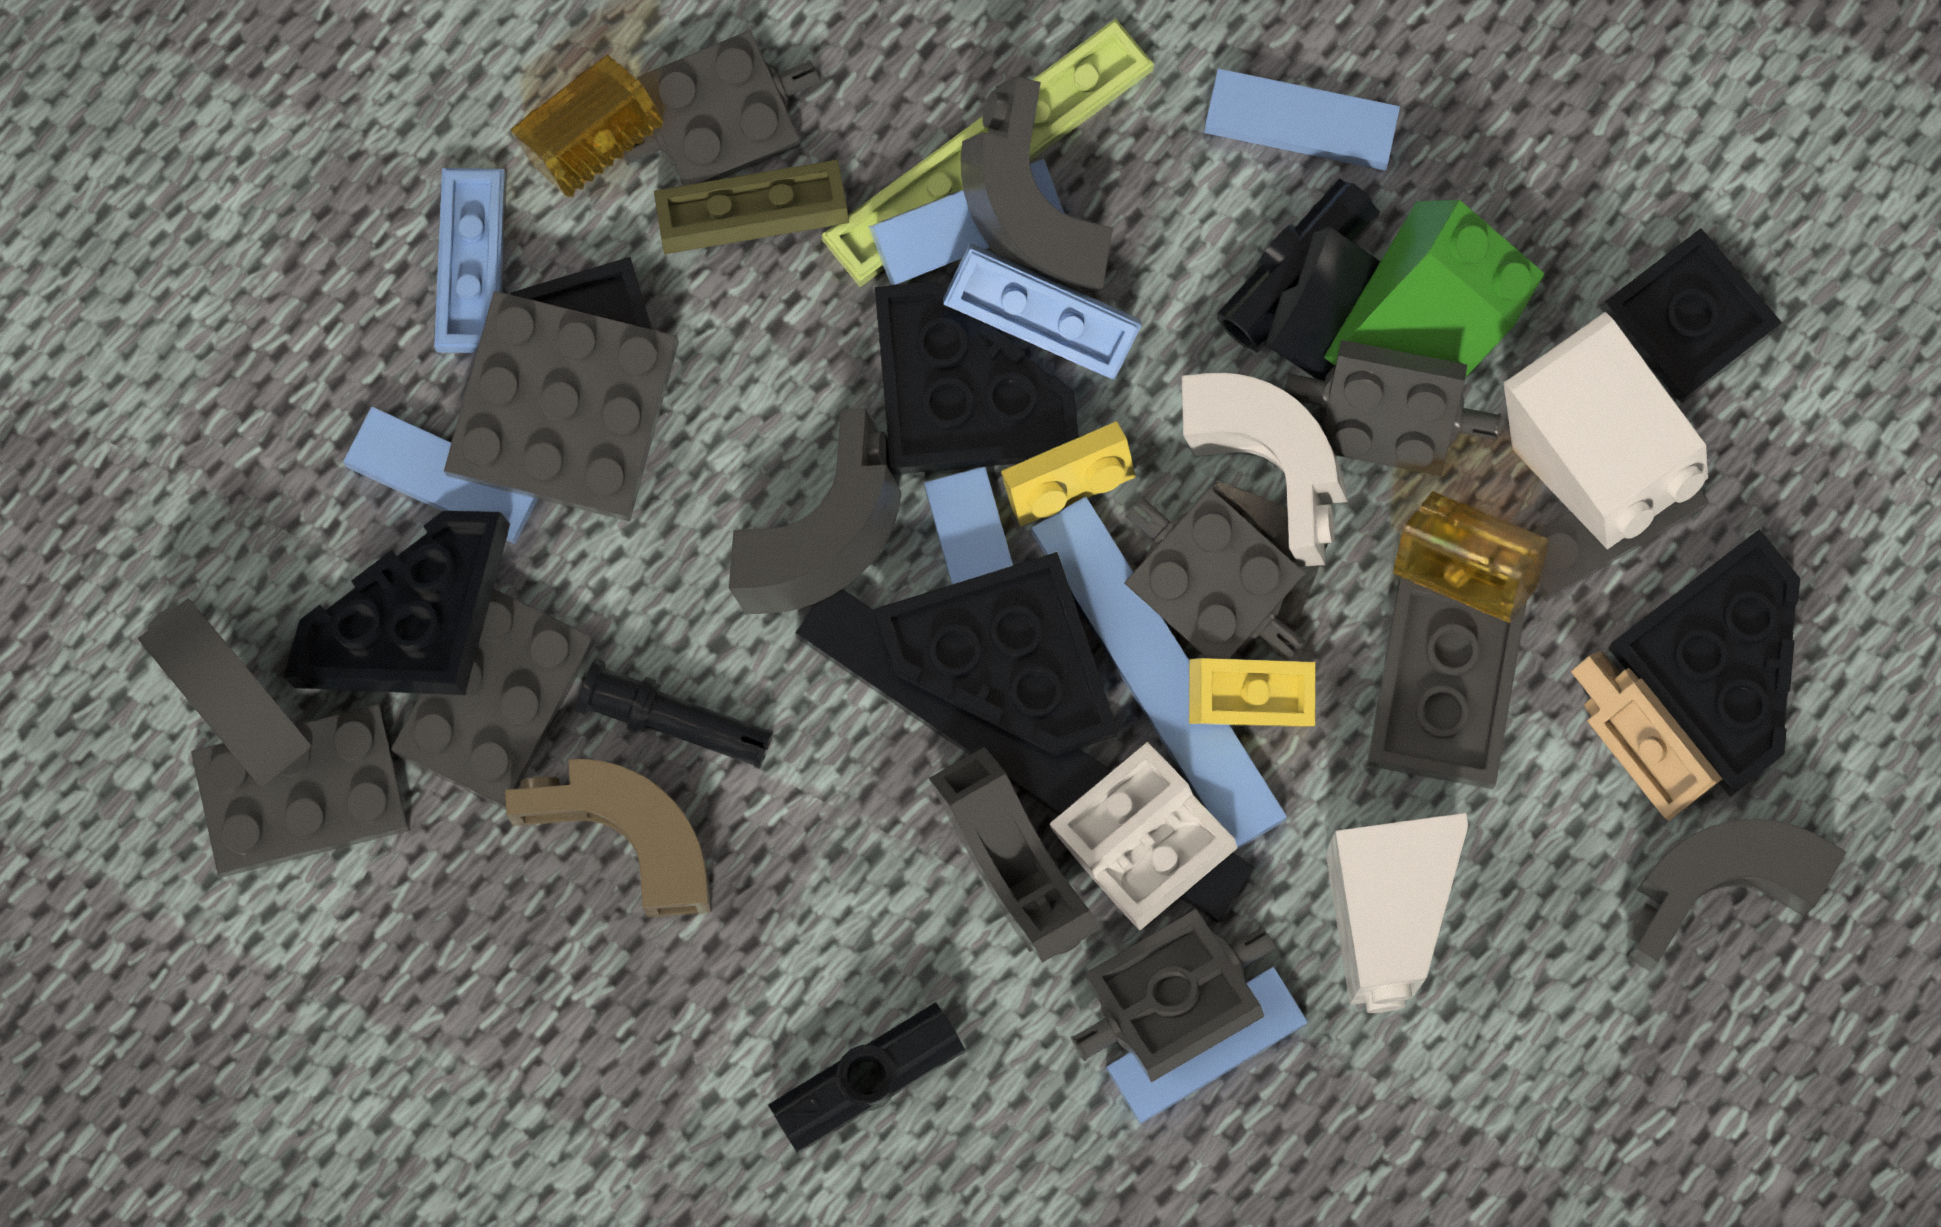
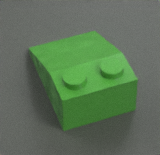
M1416 201L1324 358L1335 366L1340 342L1344 340L1467 364V377L1515 326L1545 273L1462 201Z

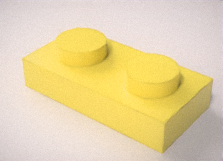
M1117 421L1001 471L1011 509L1021 527L1038 519L1051 517L1085 496L1089 498L1098 493L1111 491L1120 484L1136 477L1127 438Z
M1211 658L1189 659V724L1283 727L1315 726V662Z

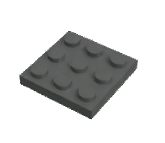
M494 291L445 464V474L449 477L630 521L679 344L678 337Z

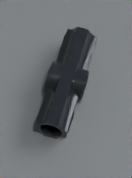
M1339 178L1333 186L1331 185L1317 204L1313 205L1297 226L1290 224L1283 229L1262 254L1256 265L1258 269L1218 312L1217 320L1225 328L1227 334L1244 348H1250L1256 353L1266 345L1281 293L1298 286L1313 234L1331 227L1356 244L1375 223L1380 214V211L1372 203L1370 196L1354 183H1348Z
M935 1002L868 1044L850 1049L842 1056L840 1061L769 1103L768 1106L798 1155L866 1112L885 1106L894 1095L966 1052L945 1013ZM863 1062H873L879 1065L886 1074L883 1086L872 1094H860L854 1091L848 1083L852 1069Z

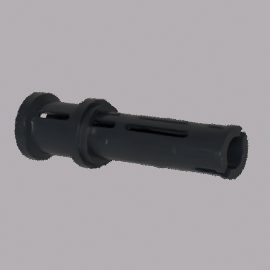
M595 658L592 662L578 698L576 712L587 715L592 710L625 722L628 731L638 733V731L645 732L648 727L754 765V768L760 769L766 756L764 755L765 751L768 750L773 737V730L757 727L660 692L661 685L657 684L655 679L645 677L642 681L606 669L605 661Z

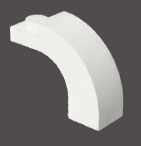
M1205 373L1182 376L1183 436L1194 455L1243 452L1264 457L1277 465L1285 473L1289 549L1299 567L1325 565L1324 544L1333 543L1335 535L1333 512L1330 504L1348 502L1341 467L1319 423L1297 399L1284 390L1263 380L1231 373Z

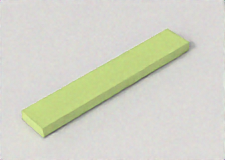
M1116 18L1032 79L1041 82L1030 142V161L1153 71L1154 63ZM983 116L848 215L849 223L835 225L822 234V241L859 287L884 270L868 226L962 190V141L982 132L988 133L989 128L983 126Z

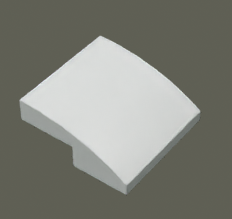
M1148 742L1050 823L1051 829L1071 854L1139 931L1238 848L1235 838L1192 795L1189 784Z

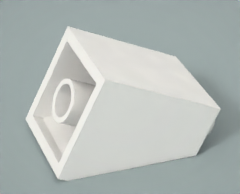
M1606 312L1504 382L1512 450L1607 550L1623 538L1629 539L1641 534L1651 524L1654 516L1675 501L1681 503L1693 497L1703 486L1705 480L1708 479L1706 444L1616 322Z
M1466 813L1335 831L1326 851V859L1350 1005L1366 1003L1367 1013H1381L1405 1008V1000L1411 999L1427 978L1468 829Z

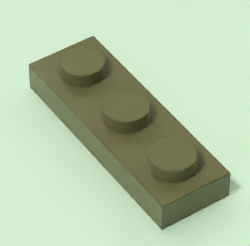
M838 160L654 191L664 254L849 223Z

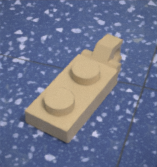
M1598 651L1588 656L1571 671L1591 697L1584 704L1591 716L1587 722L1665 819L1670 821L1722 780L1721 776L1643 679H1639L1630 668L1621 673L1602 651Z

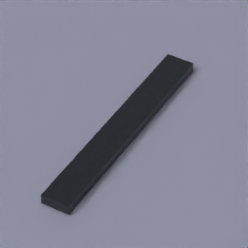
M843 589L816 603L795 632L797 639L968 755L985 746L1005 771L1011 784L1058 816L1112 772V770L1080 749L1055 756L894 675L874 616V610ZM1231 853L1179 898L1216 923H1219L1254 872L1255 867L1236 854Z

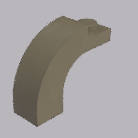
M568 759L570 785H560L559 778L532 777L521 780L520 789L505 790L506 816L513 826L589 821L608 826L623 835L631 843L638 855L642 908L647 917L712 912L708 870L695 832L675 801L644 776L620 765L604 761Z

